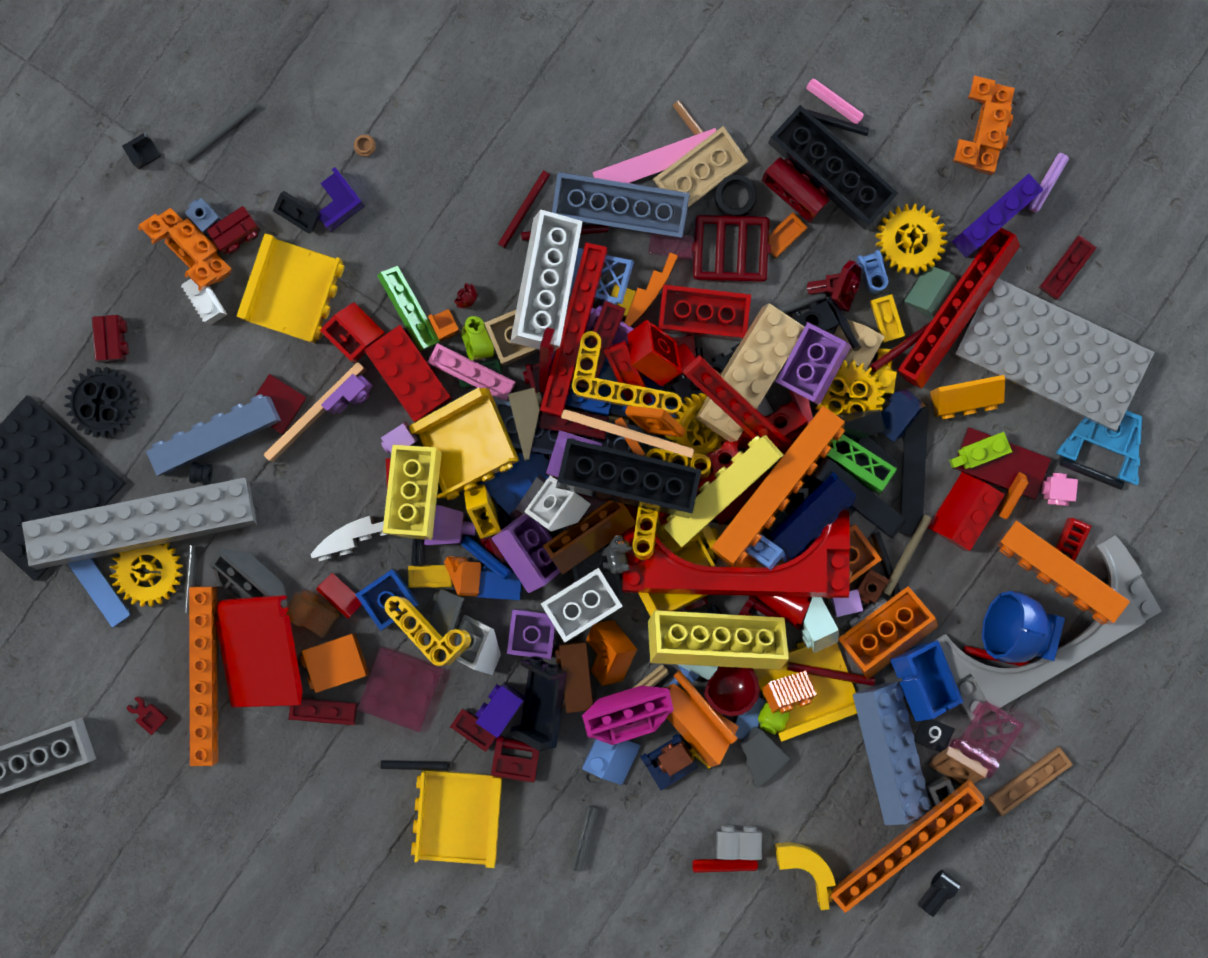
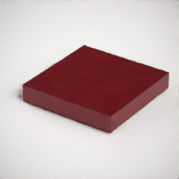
M269 374L255 396L262 394L263 397H271L281 421L270 427L284 435L307 397Z

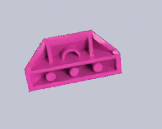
M641 685L599 698L582 715L589 738H595L614 745L655 732L665 721L668 714L672 713L674 708L669 689Z

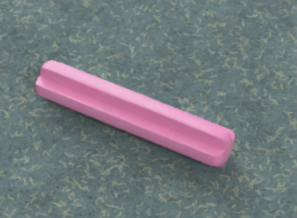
M816 79L810 80L806 87L808 91L853 123L858 124L864 116L862 112Z

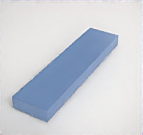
M93 558L67 563L112 628L132 615Z

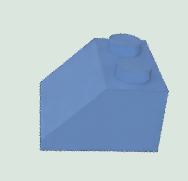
M595 739L582 765V769L601 779L622 785L641 745L632 740L611 745Z

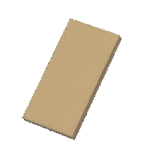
M722 126L652 180L658 188L689 192L688 207H690L715 188L725 177L732 175L749 161L724 126Z

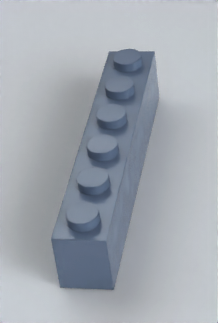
M262 394L250 399L251 403L233 406L230 408L231 412L225 415L223 413L216 414L211 417L212 421L206 424L203 422L191 426V431L186 433L181 431L171 436L172 439L167 442L162 440L152 444V449L146 451L156 475L164 476L280 422L281 419L271 397H263Z

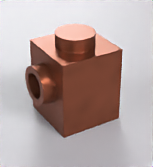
M683 740L676 745L670 743L661 749L662 753L658 757L660 760L658 761L659 767L663 773L667 772L669 776H672L694 761Z

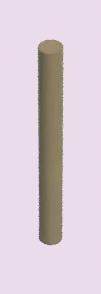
M923 515L890 576V581L883 589V593L890 596L932 520L931 517Z

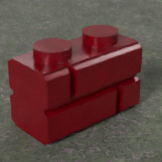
M241 206L207 229L208 234L223 254L235 253L240 249V244L245 241H253L258 237L257 233L261 231L244 206Z
M119 315L92 317L95 361L100 363L126 361V355H129L128 342H125L124 333L128 331L126 320H123V317Z

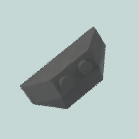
M221 548L210 563L221 588L233 599L286 596L283 582L250 553ZM287 599L281 601L282 608L288 607Z

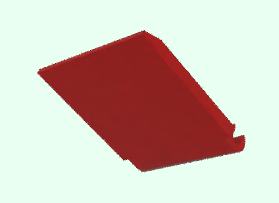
M285 595L220 600L217 604L219 620L216 621L231 707L301 705L302 684L290 617L286 615L289 607H281V601L287 598Z

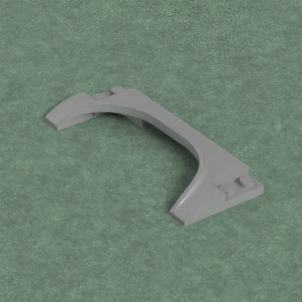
M1116 535L1103 541L1096 547L1107 567L1108 586L1128 599L1130 603L1115 623L1101 625L1094 621L1080 635L1059 646L1055 661L1039 658L1022 666L994 667L980 663L966 655L946 634L933 640H938L964 701L961 705L970 721L973 722L990 711H996L1145 624L1146 620L1162 612L1140 575L1142 574L1141 570Z

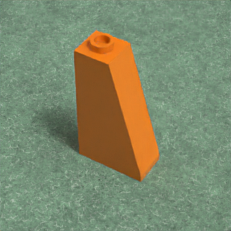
M675 684L663 687L669 689L674 708L672 713L668 714L666 718L710 767L720 765L730 742L686 691ZM716 712L730 730L736 734L739 726Z

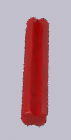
M702 859L693 860L692 862L694 873L756 871L758 869L757 860Z

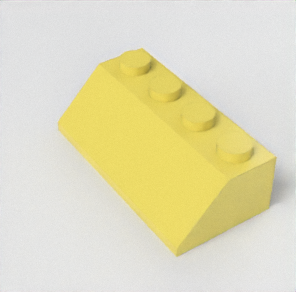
M392 445L383 524L384 534L411 539L432 540L442 455L436 447Z

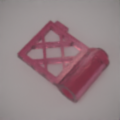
M985 700L983 704L979 702L972 712L975 717L963 735L958 739L954 738L949 747L960 750L969 759L979 761L983 767L988 769L985 777L990 779L998 769L1001 759L1024 727V723ZM987 708L996 713L997 720L984 722L983 714ZM1012 722L1017 726L1013 732L1003 734L1001 723ZM998 724L1000 735L987 737L985 727ZM983 728L985 738L975 740L969 735L973 729ZM1002 739L1003 747L998 753L990 749L989 741Z

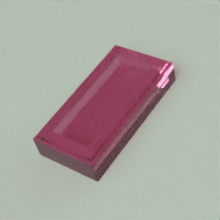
M651 233L648 254L668 257L669 253L678 255L677 258L691 260L694 237L683 235L680 238Z

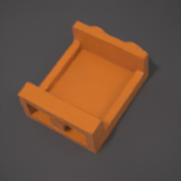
M356 633L302 651L303 655L300 656L303 667L308 669L310 675L307 677L309 686L315 690V693L369 675Z

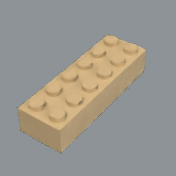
M770 303L763 306L727 363L721 376L757 409L791 354L805 327ZM708 396L694 419L729 442L737 441L743 432V429Z

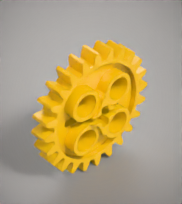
M844 360L820 405H817L815 409L820 410L824 406L835 415L858 412L854 408V404H858L863 408V411L877 409L882 411L883 408L880 405L885 402V399L880 396L884 395L885 390H880L879 387H881L883 382L875 381L878 374L870 375L871 367L866 371L863 370L864 363L856 367V362L853 360L850 366H848L847 361ZM835 380H841L844 387H838L835 384ZM856 384H863L866 391H860ZM832 401H838L841 404V408H836Z

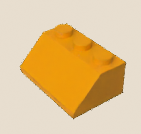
M1000 375L938 387L930 391L935 417L941 416L942 420L954 418L955 413L963 412L965 416L977 413L976 409L984 408L985 411L998 409V405L1004 403L1005 376Z

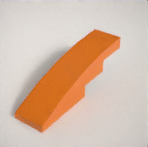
M669 253L663 272L654 270L647 289L637 288L624 322L626 325L632 327L656 300L671 274L678 255Z

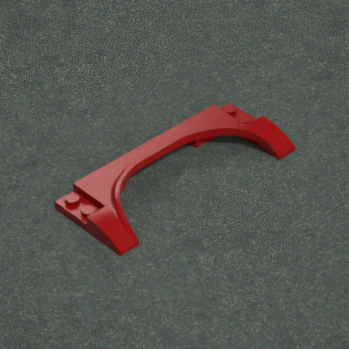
M626 506L636 522L638 507ZM826 510L824 526L814 543L800 556L787 563L774 566L772 570H769L767 567H711L697 565L672 553L656 535L654 552L649 559H638L633 549L626 552L630 568L628 571L623 572L622 592L849 598V510ZM647 521L643 522L640 528L644 531H648L652 528L651 523ZM635 526L624 532V539L632 547ZM642 543L637 547V551L645 553L650 547L648 544Z

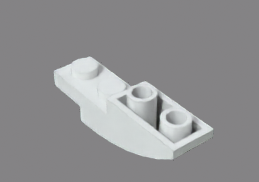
M367 516L346 524L325 538L311 553V558H318L319 561L331 559V554L339 552L340 556L353 553L352 548L358 547L356 538H359V542L372 539L371 534L380 532V536L388 535L383 533L384 521L374 524L373 516Z

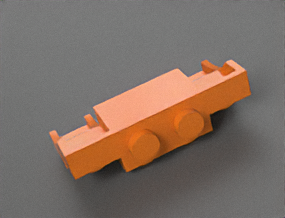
M974 75L968 99L983 103V105L981 106L973 142L959 139L953 162L971 167L981 173L993 175L996 170L999 153L1002 148L1005 149L1008 142L1006 130L1007 127L1010 128L1013 121L1011 103L1015 88L996 84L995 80Z
M171 208L160 215L154 214L139 224L138 230H143L152 239V244L166 238L164 243L190 268L185 272L184 276L186 278L190 277L199 286V291L213 283L223 281L230 275L232 268L217 255L218 248L215 243L208 239L196 224H193L188 218L183 221Z

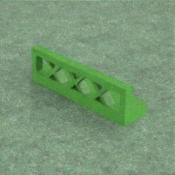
M844 434L838 441L834 439L831 443L833 448L826 456L857 481L879 495L897 470ZM835 443H847L850 453L841 454L837 452ZM864 454L867 456L869 465L861 467L856 464L855 455ZM882 466L890 471L884 481L875 476V467Z

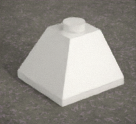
M551 475L524 512L548 530L554 531L578 523L591 504L575 492L555 488L557 480Z
M464 615L458 629L465 630L470 634L471 643L456 660L473 670L493 675L501 656L494 629ZM457 634L454 638L457 646L462 642L460 634Z

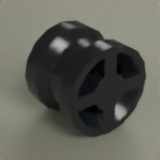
M193 462L190 468L189 482L193 484L201 482L203 485H209L213 473L212 464L200 465L199 462Z

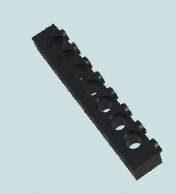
M818 300L807 306L808 311L802 314L798 311L789 316L804 327L806 326V318L813 317L816 320V327L826 332L839 324L827 301L820 303ZM739 344L732 347V352L725 356L724 353H721L712 358L713 363L710 365L722 373ZM685 374L675 378V384L671 386L674 393L681 398L682 403L685 405L684 397L693 400L692 394L698 396L699 393L705 394L701 389L698 391L693 390L690 387L691 380Z

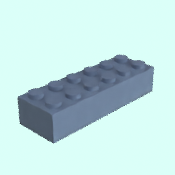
M558 172L552 213L587 223L682 238L690 193Z
M900 681L877 684L854 693L853 699L884 824H908L931 810V802L928 798L925 778L922 774L920 758L917 754L914 734L912 733Z

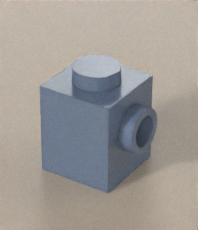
M202 198L190 203L188 210L185 212L207 236L209 235L207 229L222 220Z

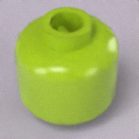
M765 702L758 716V722L761 724L760 728L771 734L782 732L790 717V712L781 714L780 711L772 713L769 704Z

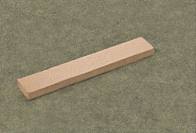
M359 362L356 363L264 453V456L269 461L274 462L326 411L321 404L352 374L359 377L367 370Z
M566 409L563 410L561 418L687 457L692 458L695 451L690 447Z

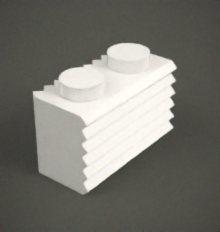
M192 279L182 284L181 288L189 296L188 299L191 300L203 322L212 325L227 315L210 286L199 291V286Z

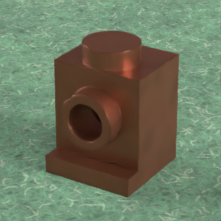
M869 569L864 573L855 590L859 591L860 600L864 603L869 604L870 601L876 603L890 580ZM870 584H874L875 590L873 592L868 591V586Z

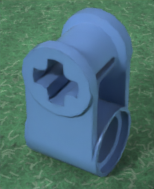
M876 250L874 254L863 257L861 255L857 256V264L861 267V274L867 291L873 295L882 293L888 285V277L880 251ZM872 279H879L882 287L877 288L873 286Z

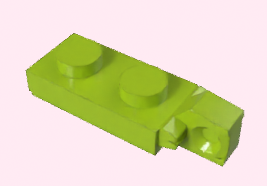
M1001 432L961 448V450H958L960 456L950 459L949 463L951 468L964 465L965 469L973 468L1009 454L1012 450L1005 433Z

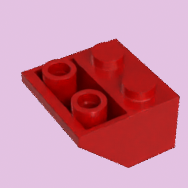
M355 302L336 313L320 329L354 364L366 353L364 351L365 348L385 334Z

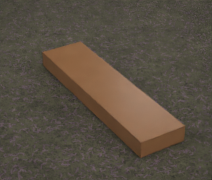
M1057 746L987 798L1002 817L1073 766L1063 750Z

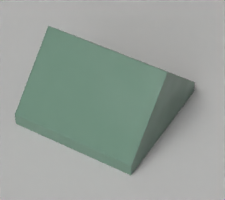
M927 265V272H922L904 302L933 320L959 281L950 272Z

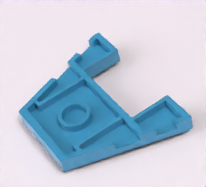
M1126 410L1115 432L1083 418L1055 454L1076 461L1083 441L1125 457L1117 479L1136 486L1139 483L1138 466H1140L1139 445L1141 444L1142 416Z

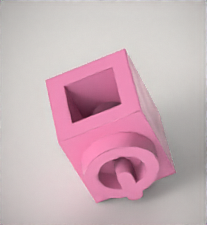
M1053 473V477H1046V480L1042 483L1041 492L1044 494V499H1048L1047 504L1069 506V502L1076 501L1078 479L1067 478V474Z

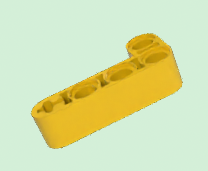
M393 596L385 602L386 613L434 665H450L469 647L471 636L467 631L454 629L442 637L408 599ZM396 603H400L399 606H398V608H399L401 611H396V609H397ZM412 617L416 620V626L413 629L409 626V620ZM427 633L431 636V642L428 645L424 642V636ZM457 634H460L462 637V642L459 646L454 641ZM442 649L446 653V658L443 662L438 656Z

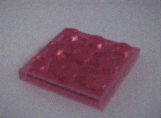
M380 647L357 710L420 732L443 669Z

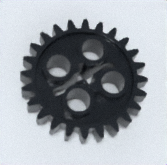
M96 367L95 373L91 369H87V376L79 373L81 380L73 379L75 387L67 388L72 394L65 395V398L69 399L70 403L65 404L64 407L71 408V411L66 415L74 416L71 424H78L77 430L82 431L85 429V435L92 433L95 438H98L100 433L102 438H107L108 432L111 436H116V429L124 432L122 425L130 426L131 424L127 419L129 417L135 418L136 416L131 411L138 409V407L133 405V402L138 401V398L132 397L136 389H129L132 382L129 380L124 382L126 375L121 374L118 376L119 371L115 369L110 373V368L105 367L103 372L100 367ZM94 384L96 386V393L91 396L89 388ZM117 388L118 395L112 399L110 392L112 389ZM99 400H104L105 404L99 405L98 402ZM91 406L93 409L92 415L87 417L85 410ZM112 409L114 411V418L109 421L107 419V412Z

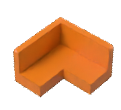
M614 620L595 623L592 625L586 639L597 653L591 672L602 686L622 682L637 652V648Z

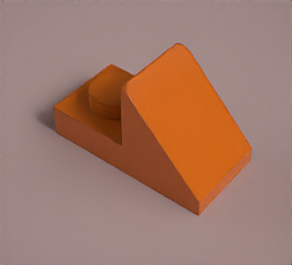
M447 556L444 564L458 596H477L479 594L481 563L468 562L466 557Z

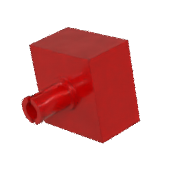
M645 320L627 334L631 365L639 370V372L660 386L665 385L682 373L676 340L654 324Z

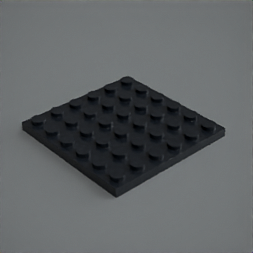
M26 395L0 424V550L31 579L38 581L49 567L36 570L28 565L22 522L106 506L126 483L29 395Z

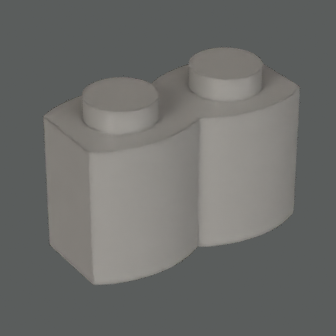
M731 825L721 826V829H716V858L723 860H762V832L757 830L756 826H743V829L739 830Z

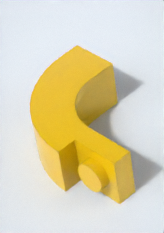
M793 842L776 843L775 850L778 868L780 870L799 868L809 872L815 880L817 902L820 910L830 909L829 902H832V897L830 896L831 889H827V887L836 885L833 874L824 859L816 851L805 845Z

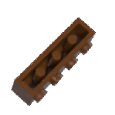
M609 500L578 523H575L544 544L543 547L560 572L564 574L610 543L615 536L621 535L635 526L636 522L623 503Z

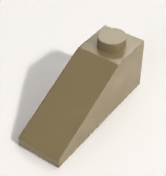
M534 388L508 394L525 461L530 460L540 416L539 406L542 404L540 392L536 393Z

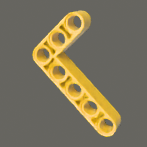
M593 331L586 332L582 336L572 383L573 392L577 397L625 407L636 406L664 409L670 415H674L680 410L682 401L675 393L595 378L601 349V338ZM587 338H595L598 342L597 346L594 348L586 347L585 341ZM583 360H591L593 367L590 370H583L580 366ZM581 381H585L589 385V389L584 393L578 392L576 389L577 384ZM603 385L611 389V394L607 397H602L598 393L599 388ZM630 390L633 393V398L630 401L622 400L620 396L622 391ZM646 394H651L655 397L653 405L648 406L644 404L643 397ZM669 398L675 399L677 401V408L674 410L667 409L665 401Z
M657 448L650 450L646 457L650 458L660 457L663 461L671 463L676 460H682L685 463L684 466L695 468L697 463H704L707 468L701 471L700 479L707 478L711 472V461L703 454L694 453L691 458ZM638 507L633 551L638 559L647 560L654 552L660 512ZM643 522H651L653 526L650 530L644 531L640 528ZM642 543L648 544L650 547L645 553L637 551V547Z

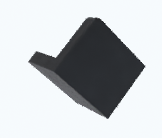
M146 133L122 145L130 161L138 169L161 157L152 139Z

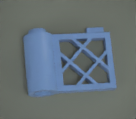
M581 248L577 250L569 298H571L584 250ZM606 255L605 263L607 267L602 270L601 276L610 271L614 280L604 286L600 278L599 284L601 288L597 290L595 299L604 300V302L608 301L615 305L623 304L634 262ZM619 264H625V272L617 277L613 268ZM616 283L620 288L617 298L610 296L607 291Z

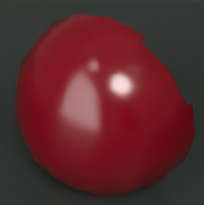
M718 666L706 684L704 696L709 705L718 713L728 716L742 715L749 711L758 700L760 692L758 678L753 668Z

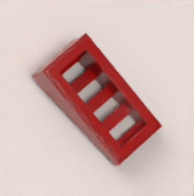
M1067 518L1055 548L1071 554L1070 559L1075 562L1092 526L1075 518ZM1074 526L1081 529V532L1078 533L1071 529ZM1068 535L1077 537V541L1067 538ZM1064 543L1073 545V550L1063 546Z

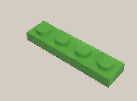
M395 266L380 272L377 277L419 352L439 343V338L399 267Z

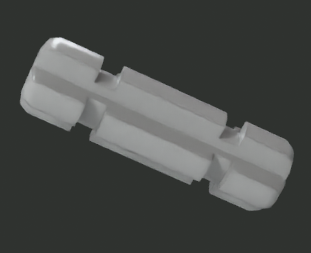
M879 597L876 603L870 604L858 614V617L852 618L849 621L850 626L853 628L887 601L883 597Z

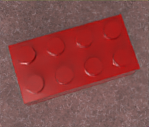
M663 285L658 328L665 333L742 341L748 329L751 294Z
M401 325L364 349L414 423L452 400L450 394Z

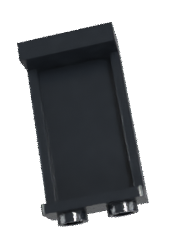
M531 656L530 659L521 660V666L529 669L521 725L511 727L510 735L541 752L557 747L567 672L559 669L558 665L543 661V658L539 656Z

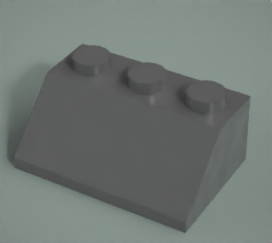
M443 588L440 589V592H435L432 604L435 607L433 613H428L426 620L442 637L449 631L457 629L467 596H458L457 593ZM428 633L424 636L426 645L431 642V636ZM443 649L438 655L442 662L446 658V653Z

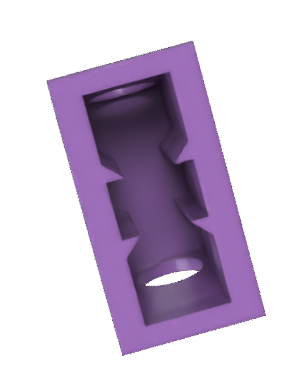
M436 504L432 540H425L424 545L461 543L463 534L475 536V526L473 522L464 521L465 512Z

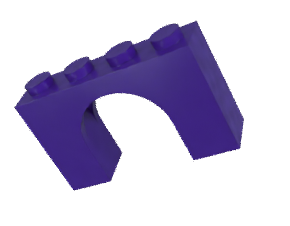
M1027 174L951 242L966 258L1044 189L1030 174Z

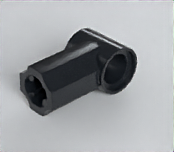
M940 870L933 877L931 887L917 905L934 917L946 900L956 895L961 884L947 872Z

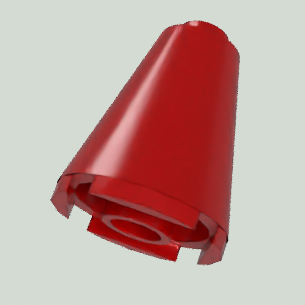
M756 596L799 630L804 625L802 621L806 617L812 597Z

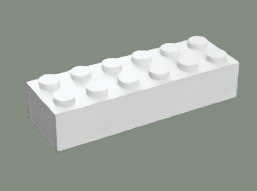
M540 210L533 218L510 342L540 350L544 331L548 327L555 329L554 351L560 347L583 221Z

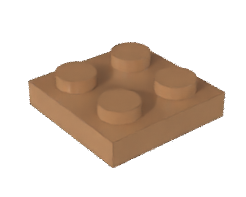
M951 747L931 758L928 765L960 785H963L968 780L974 784L985 778L988 769L983 767L979 761L969 759L960 750Z

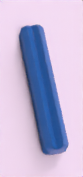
M465 536L463 538L461 546L501 579H509L512 575V571L471 537Z

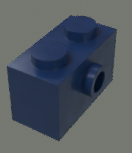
M907 389L894 392L888 400L890 402L889 406L881 411L886 428L882 433L893 442L901 439L926 407L923 402Z

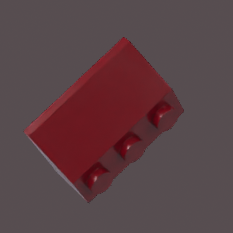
M779 157L764 172L761 182L808 223H811L829 202L828 194L822 188L813 186L811 179L806 174L797 172L790 160Z

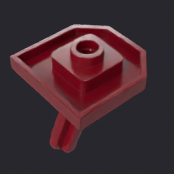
M849 260L843 266L841 273L827 275L825 280L808 282V294L814 295L829 292L832 295L831 299L843 311L849 312L855 294L859 289L861 267L855 261Z

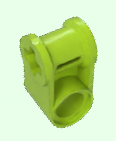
M477 316L468 317L465 321V326L461 330V337L469 359L474 361L492 357L494 355V347L483 320Z

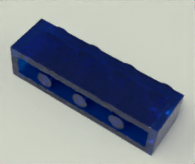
M833 472L770 534L772 541L783 549L785 554L791 559L801 555L811 540H816L828 524L830 525L837 520L838 514L844 508L847 509L854 503L857 495Z

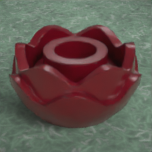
M468 283L464 284V288L457 292L458 298L454 300V303L457 305L456 307L467 309L474 304L478 296L475 286L472 283L471 285Z

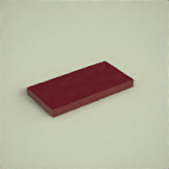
M968 427L959 450L991 437V435ZM1009 443L1012 450L1009 454L973 468L965 469L964 465L953 468L1009 490L1018 473L1021 472L1026 475L1029 483L1022 495L1036 500L1051 458Z

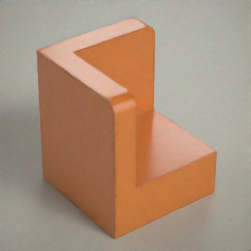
M449 309L434 316L432 314L428 315L441 342L461 333Z

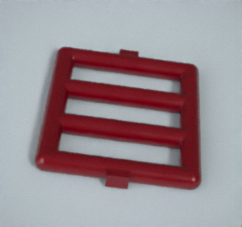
M698 215L695 220V241L692 242V252H694L693 278L695 280L765 282L768 272V254H771V245H769L770 219L760 216ZM704 224H717L715 272L702 271ZM726 224L739 225L737 272H724ZM748 225H761L759 273H746Z

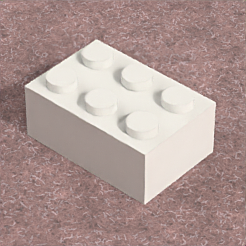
M599 567L541 603L564 642L623 607Z

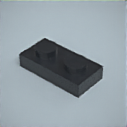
M285 191L280 193L273 212L308 234L314 231L321 213Z

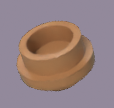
M360 135L354 141V150L362 157L372 155L376 149V143L369 135Z

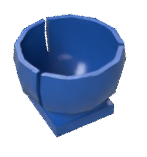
M1002 592L990 603L983 619L982 641L985 651L994 659L1003 663L1027 662L1034 657L1055 661L1065 618L1046 613L1041 603L1022 592Z

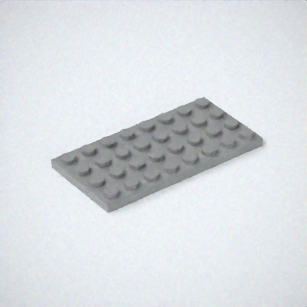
M998 278L977 308L954 355L994 375H1004L1005 380L1115 432L1155 352Z

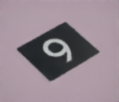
M933 719L923 720L914 741L942 752L947 748L954 728Z

